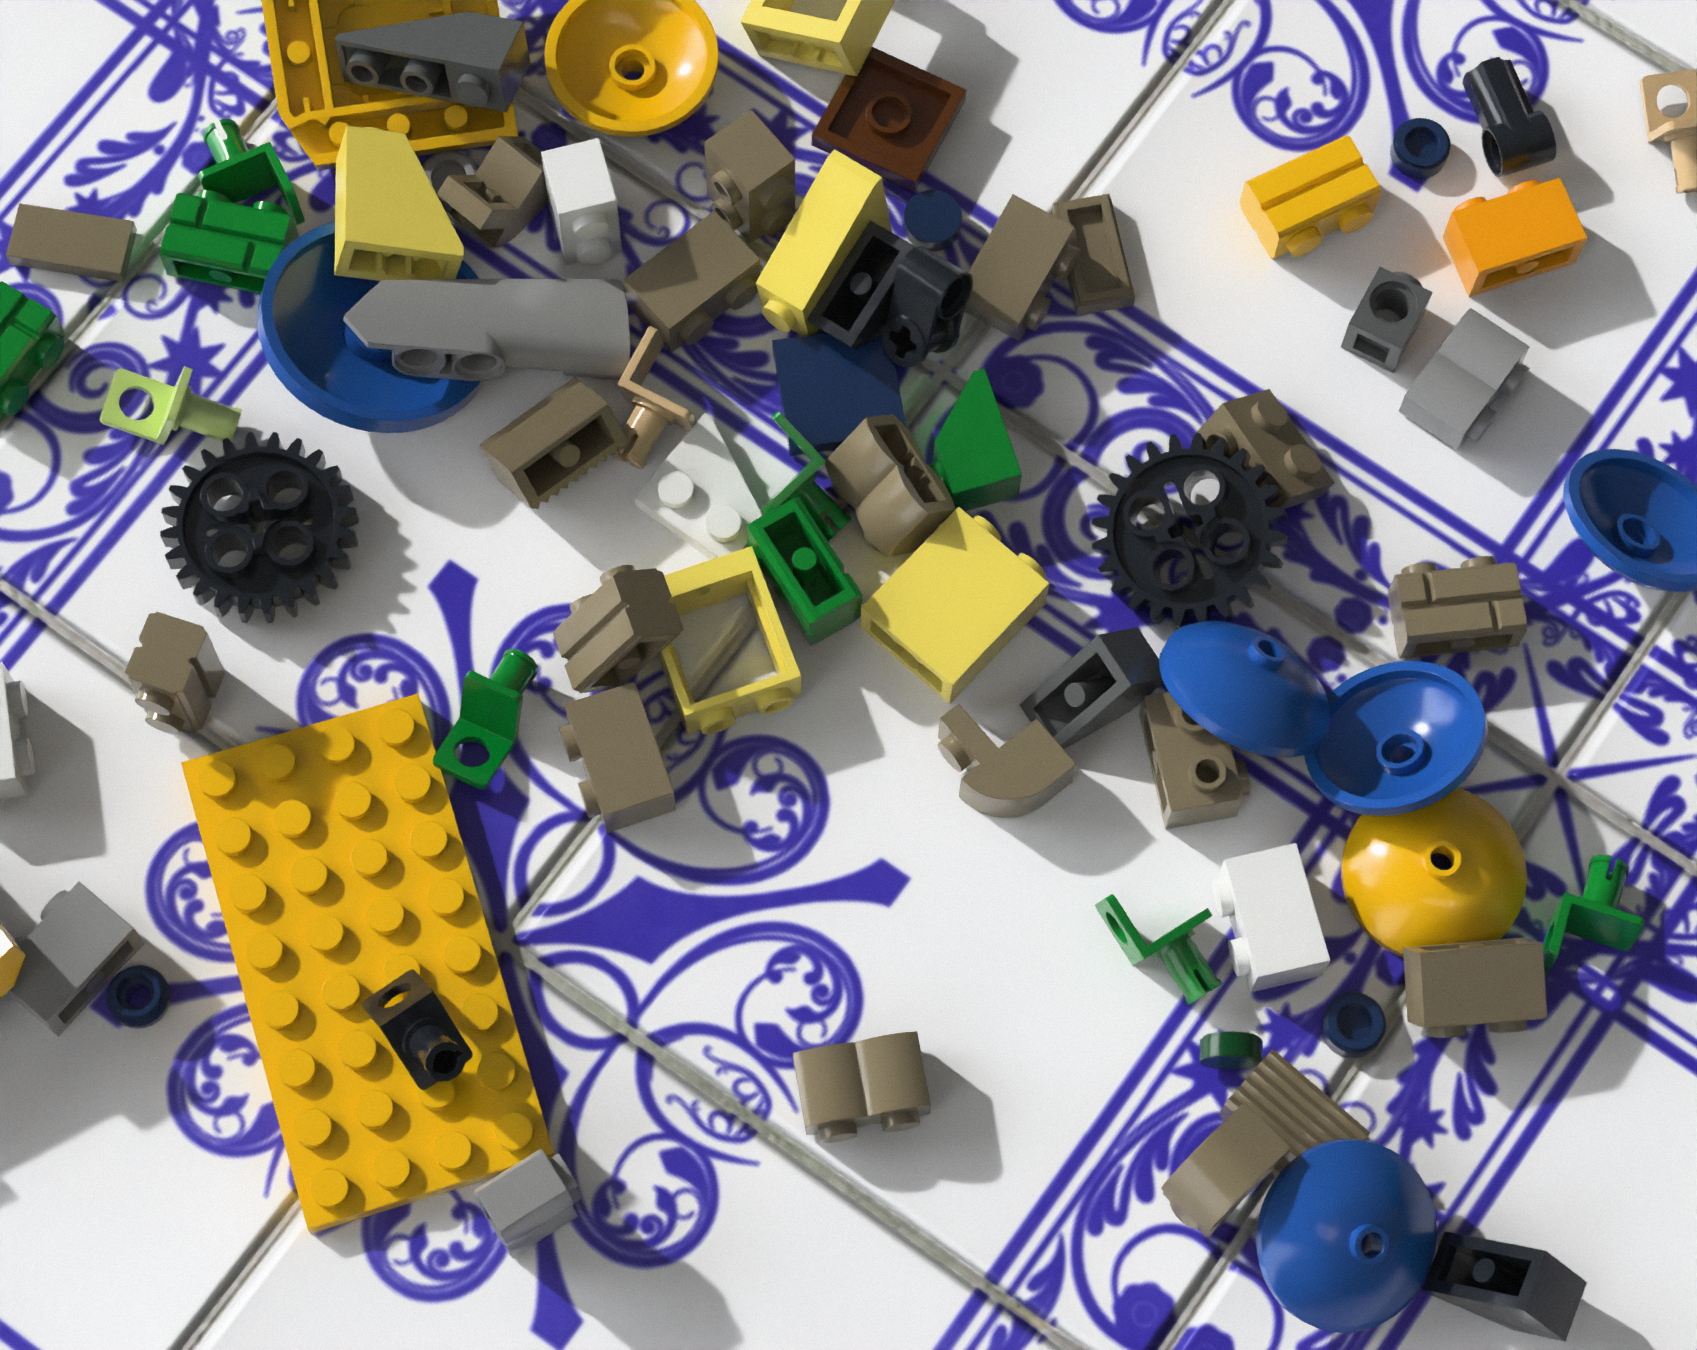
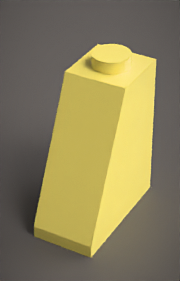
M346 125L336 159L334 275L376 281L456 279L464 257V246L406 134L384 131L376 127L362 128Z
M835 149L824 162L756 282L762 305V314L774 327L786 333L792 329L802 336L814 335L819 330V328L809 323L807 318L870 220L892 232L882 177Z

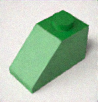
M985 368L972 372L935 439L933 463L927 464L947 487L954 502L955 510L960 507L965 512L1018 497L1022 472Z

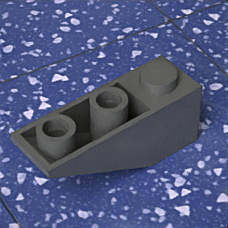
M463 12L340 33L335 38L344 82L507 112L531 64L523 21L474 12Z

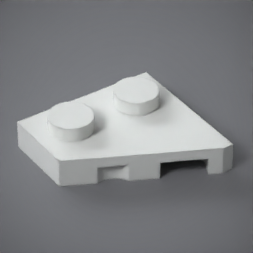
M706 413L701 416L634 497L637 508L710 560L747 548V526L752 521L763 516L712 417Z

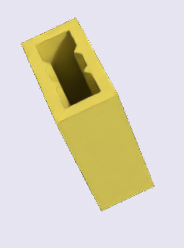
M960 507L862 605L860 628L949 704L955 700L1046 604L1049 582L1045 580L1046 574L1034 559L1024 553H1020L1018 556L1000 542L1001 536L989 521L979 515H975L972 518Z

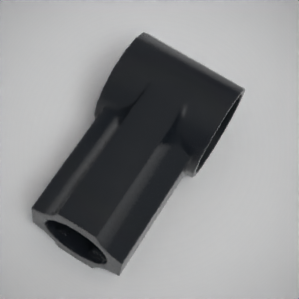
M1500 56L1481 62L1473 70L1465 73L1462 84L1483 129L1481 139L1484 156L1491 172L1496 177L1509 175L1551 162L1555 159L1556 141L1551 124L1543 112L1533 111L1510 59L1503 60Z

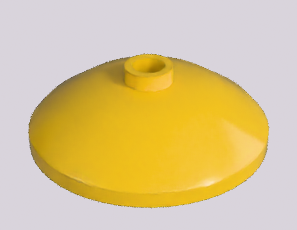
M569 0L559 11L550 26L545 43L544 58L551 90L561 106L573 118L601 133L620 137H641L669 130L688 119L698 110L714 85L718 70L719 54L717 38L712 23L695 0ZM630 71H637L643 75L637 80H628L624 77Z
M1456 788L1439 801L1416 811L1391 816L1362 814L1353 826L1343 850L1341 880L1349 909L1360 927L1381 947L1403 958V947L1500 940L1510 929L1521 910L1526 893L1527 869L1520 842L1506 819L1485 800L1466 790ZM1435 853L1446 855L1451 862V868L1448 870L1437 869L1431 862V855Z

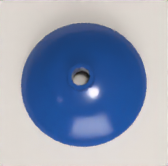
M1602 449L1580 458L1566 477L1563 498L1570 522L1587 549L1608 568L1639 585L1671 592L1697 590V485L1669 465L1633 451Z
M1205 621L1182 626L1170 635L1163 646L1159 658V669L1167 690L1186 714L1218 738L1252 753L1270 757L1289 758L1302 756L1315 750L1329 731L1331 709L1320 681L1299 656L1276 638L1262 631L1235 623Z
M1423 661L1387 663L1354 675L1336 687L1327 696L1331 709L1329 731L1321 744L1315 750L1305 754L1304 758L1314 784L1335 805L1363 815L1391 816L1404 814L1439 801L1455 790L1471 774L1478 764L1486 745L1488 734L1486 713L1476 690L1464 677L1455 671L1438 664Z
M1338 1139L1318 1144L1298 1155L1279 1173L1263 1201L1256 1232L1257 1256L1263 1278L1275 1299L1285 1310L1300 1321L1313 1327L1337 1333H1352L1376 1327L1403 1310L1415 1297L1428 1275L1434 1258L1437 1239L1434 1205L1430 1193L1418 1172L1409 1162L1393 1150L1359 1139ZM1371 1233L1373 1237L1372 1246L1369 1251L1362 1253V1239L1365 1235Z

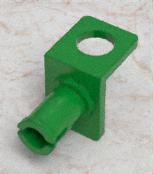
M219 120L227 136L225 140L221 138L214 122L211 123L204 130L203 141L209 147L216 165L198 173L203 190L221 193L229 198L231 203L235 204L278 186L296 224L304 223L305 219L294 188L271 143L268 142L248 150L240 134V128L234 120Z
M776 411L770 418L811 461L777 492L760 511L765 515L789 500L799 497L827 541H829L836 533L820 517V514L824 513L840 530L852 518L848 514L846 515L814 481L818 477L815 472L826 460L779 411Z
M509 649L502 655V660L490 678L474 671L467 673L463 682L460 717L434 755L433 765L441 769V772L477 789L485 790L489 786L517 742L523 702L522 694L538 673V665L534 659L523 651ZM465 742H476L486 747L490 757L483 765L469 767L460 763L456 759L454 752L459 745Z
M1597 855L1592 857L1589 862V873L1582 898L1566 892L1563 894L1549 920L1543 943L1545 978L1558 957L1564 932L1622 951H1629L1643 930L1645 920L1640 916L1618 910L1625 879L1629 874L1628 865L1621 859L1617 858L1613 872H1609L1606 878L1611 856Z
M1113 894L1095 904L1097 911L1132 966L1152 955L1154 960L1160 957L1186 997L1185 1000L1188 1005L1222 984L1191 938L1196 934L1193 928L1213 916L1208 908L1146 945Z

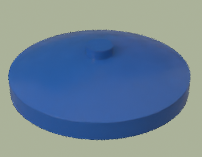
M335 222L314 228L301 235L280 253L267 274L259 299L257 311L259 340L268 364L276 377L292 395L308 408L329 420L350 428L377 433H404L441 423L463 409L474 398L484 381L405 375L393 367L392 350L367 348L343 321L344 315L380 281L334 275ZM462 260L456 279H479L471 267Z

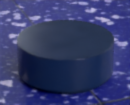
M1426 118L1410 119L1401 124L1394 134L1390 147L1391 160L1394 166L1408 177L1416 179L1432 177L1442 170L1447 161L1451 147L1450 138L1446 130L1433 120Z
M926 190L913 196L907 203L904 211L903 228L906 237L914 246H923L930 251H940L951 246L960 234L962 223L961 208L958 202L948 193L939 190Z
M1349 992L1336 997L1328 1005L1321 1019V1033L1325 1043L1333 1052L1346 1058H1360L1370 1054L1378 1046L1386 1030V1018L1380 1005L1373 998L1357 992Z

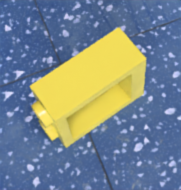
M751 0L741 20V24L759 56L858 76L895 0H847L837 21L789 12L795 0Z
M752 546L664 575L672 596L668 601L675 605L679 616L747 594L777 673L775 676L695 703L675 648L671 642L658 654V658L686 734L699 730L703 734L717 733L731 727L736 722L737 717L757 710L762 715L776 713L789 707L794 702L793 698L801 696V674Z

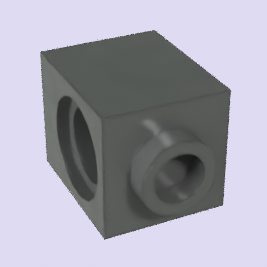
M1379 267L1348 324L1341 348L1394 373L1424 317L1433 292L1423 288L1416 278L1407 273L1390 272ZM1377 310H1392L1402 320L1395 322L1387 321L1379 316Z

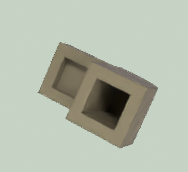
M498 136L475 175H448L437 192V196L452 207L450 214L457 222L474 231L492 247L502 246L515 238L543 209L548 201L542 151L525 137Z
M959 703L940 718L938 738L941 741L937 744L946 761L956 771L961 772L966 769L969 772L961 778L959 798L978 812L999 818L1023 816L1042 807L1073 781L1076 768L1075 761L1037 719L998 748Z
M1244 1102L1177 1168L1161 1187L1164 1191L1162 1194L1170 1201L1172 1211L1183 1224L1192 1229H1198L1208 1239L1225 1223L1239 1203L1277 1167L1291 1147Z

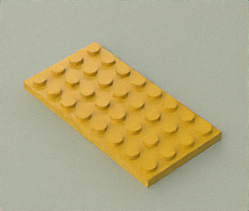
M419 694L181 762L305 1222L310 1234L494 1178L540 1148L548 1159L554 1156L441 769L433 765V757L436 751ZM411 969H414L434 991L472 1051V1058L465 1063L462 1072L456 1078L450 1081H438L426 1090H421L415 1084L383 1032L361 1005L364 1000ZM410 991L398 994L384 1008L401 1002Z

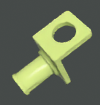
M184 366L175 387L120 368L116 370L100 416V422L161 445L165 444L171 430L176 432L178 427L223 442L225 438L232 441L242 409L233 408L191 393L192 387L188 386L193 371L191 368ZM132 389L142 390L147 393L154 405L152 414L142 420H134L125 416L119 405V400L123 393Z

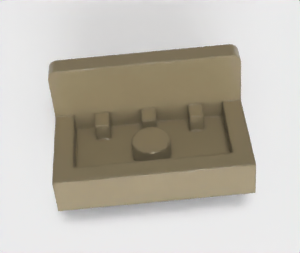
M1270 389L1222 403L1196 432L1201 433L1204 437L1208 451H1211L1220 437L1226 439L1229 444V459L1242 448L1246 449L1251 458L1245 471L1261 464L1266 468L1269 474L1259 488L1276 485L1282 494L1276 501L1268 505L1269 507L1286 509L1321 497L1335 483L1321 464L1318 455L1310 448L1289 418L1286 409L1278 402Z

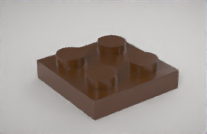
M872 47L858 76L846 74L812 133L811 145L829 154L835 149L882 178L915 193L964 105L967 90Z

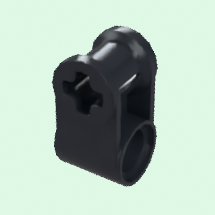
M923 246L915 247L904 256L897 267L894 275V290L889 312L882 331V342L889 358L897 365L905 368L919 365L930 352L943 353L957 344L966 302L970 297L973 287L971 274Z

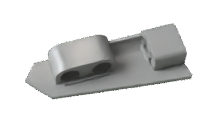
M617 279L381 280L343 318V321L367 348L392 350L393 367L405 375L416 377L487 381L502 375L505 367L562 371L565 376L620 380L630 357L627 300L623 282Z

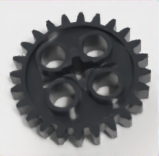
M253 432L247 433L245 448L239 450L235 448L228 438L223 439V456L216 458L211 452L203 449L201 455L206 467L201 471L187 465L182 468L189 483L188 487L170 485L169 487L173 500L179 506L164 507L161 511L165 522L173 526L160 531L165 547L173 548L165 554L170 569H181L176 578L183 590L195 586L193 596L198 605L202 606L215 597L214 608L219 617L223 618L233 605L237 606L242 623H248L254 608L262 609L267 623H273L277 606L284 605L287 612L293 618L297 617V599L304 597L311 604L319 605L320 601L315 589L319 584L334 590L338 587L336 577L331 570L332 567L338 569H350L351 567L348 554L342 550L344 548L358 547L355 531L348 528L359 523L356 508L347 506L354 501L349 485L339 486L343 478L337 465L324 470L326 460L323 451L320 449L305 458V448L300 438L295 439L287 450L282 449L279 435L276 432L271 434L266 447L258 446ZM296 488L302 491L300 496L291 503L279 504L273 501L276 495L284 489ZM235 495L242 498L239 504L231 510L218 511L214 509L215 504L222 497ZM308 518L313 519V523L310 525L302 524ZM267 521L263 526L264 532L254 533L257 530L258 522ZM212 529L218 530L211 537L207 536L208 531ZM299 543L307 546L306 551L299 558L284 560L278 557L281 550L287 545ZM235 550L247 553L244 560L237 566L222 567L218 565L221 558L228 552Z
M1195 433L1190 449H1184L1176 434H1172L1169 439V452L1163 454L1150 441L1146 443L1148 461L1142 464L1135 457L1128 455L1125 458L1132 473L1127 478L1115 473H1111L1108 476L1119 489L1116 495L1103 494L1097 497V500L1109 510V516L1093 518L1091 524L1096 529L1107 533V537L1092 543V549L1097 554L1111 555V558L1103 562L1098 569L1104 577L1121 575L1113 584L1111 591L1117 597H1122L1134 591L1128 607L1136 614L1151 603L1150 619L1155 624L1160 625L1170 611L1173 615L1174 624L1179 629L1187 624L1190 614H1195L1198 622L1211 621V611L1216 609L1224 618L1231 621L1233 620L1231 603L1236 599L1249 608L1255 606L1248 592L1252 585L1265 590H1270L1272 587L1262 574L1264 567L1282 568L1283 566L1282 561L1270 551L1271 547L1288 544L1289 539L1286 534L1273 529V525L1287 520L1288 514L1283 508L1268 506L1282 494L1276 485L1259 488L1269 474L1266 468L1261 464L1245 471L1251 458L1248 451L1242 448L1229 459V444L1222 437L1214 444L1211 451H1208L1205 439L1201 433ZM1204 479L1217 480L1220 485L1219 493L1212 502L1205 505L1192 503L1191 492L1195 484ZM1169 484L1176 486L1187 515L1198 526L1195 529L1196 536L1214 570V576L1211 579L1204 578L1194 550L1181 536L1184 534L1183 525L1165 491L1166 486ZM1152 504L1164 507V519L1158 527L1149 531L1138 529L1136 523L1137 516L1143 508ZM1229 532H1238L1243 535L1244 544L1239 554L1229 559H1222L1216 556L1215 545L1222 535ZM1176 557L1187 559L1189 564L1188 573L1182 581L1173 585L1161 582V569L1168 560Z

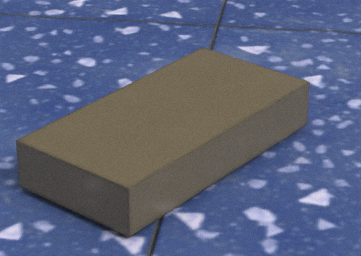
M1110 193L1053 203L1052 215L1075 227L1077 236L1075 246L1081 249L1079 257L1067 277L1076 316L1133 306L1135 301L1134 290Z
M19 203L6 257L11 265L124 282L137 229L134 221Z

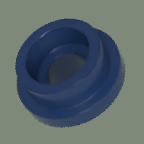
M137 965L122 970L112 979L107 990V1005L111 1014L119 1023L130 1028L140 1029L154 1025L163 1018L170 1006L171 991L166 979L160 972L148 966ZM139 989L150 991L151 997L145 1006L134 1008L129 1005V999L133 992Z

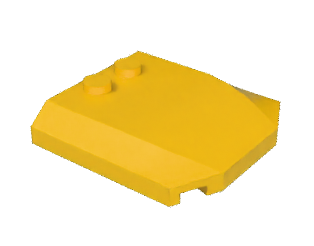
M261 0L278 113L317 170L336 168V159L346 125L362 128L376 127L384 131L405 133L416 156L489 146L495 143L498 136L518 137L513 100L507 112L344 82L335 44V38L340 33L463 12L500 17L498 0Z

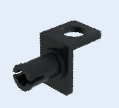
M414 969L407 971L364 1000L361 1004L365 1012L383 1032L415 1084L421 1090L428 1089L438 1081H450L456 1078L462 1072L465 1063L472 1058V1051L440 1000ZM410 991L401 1002L384 1008L398 994Z

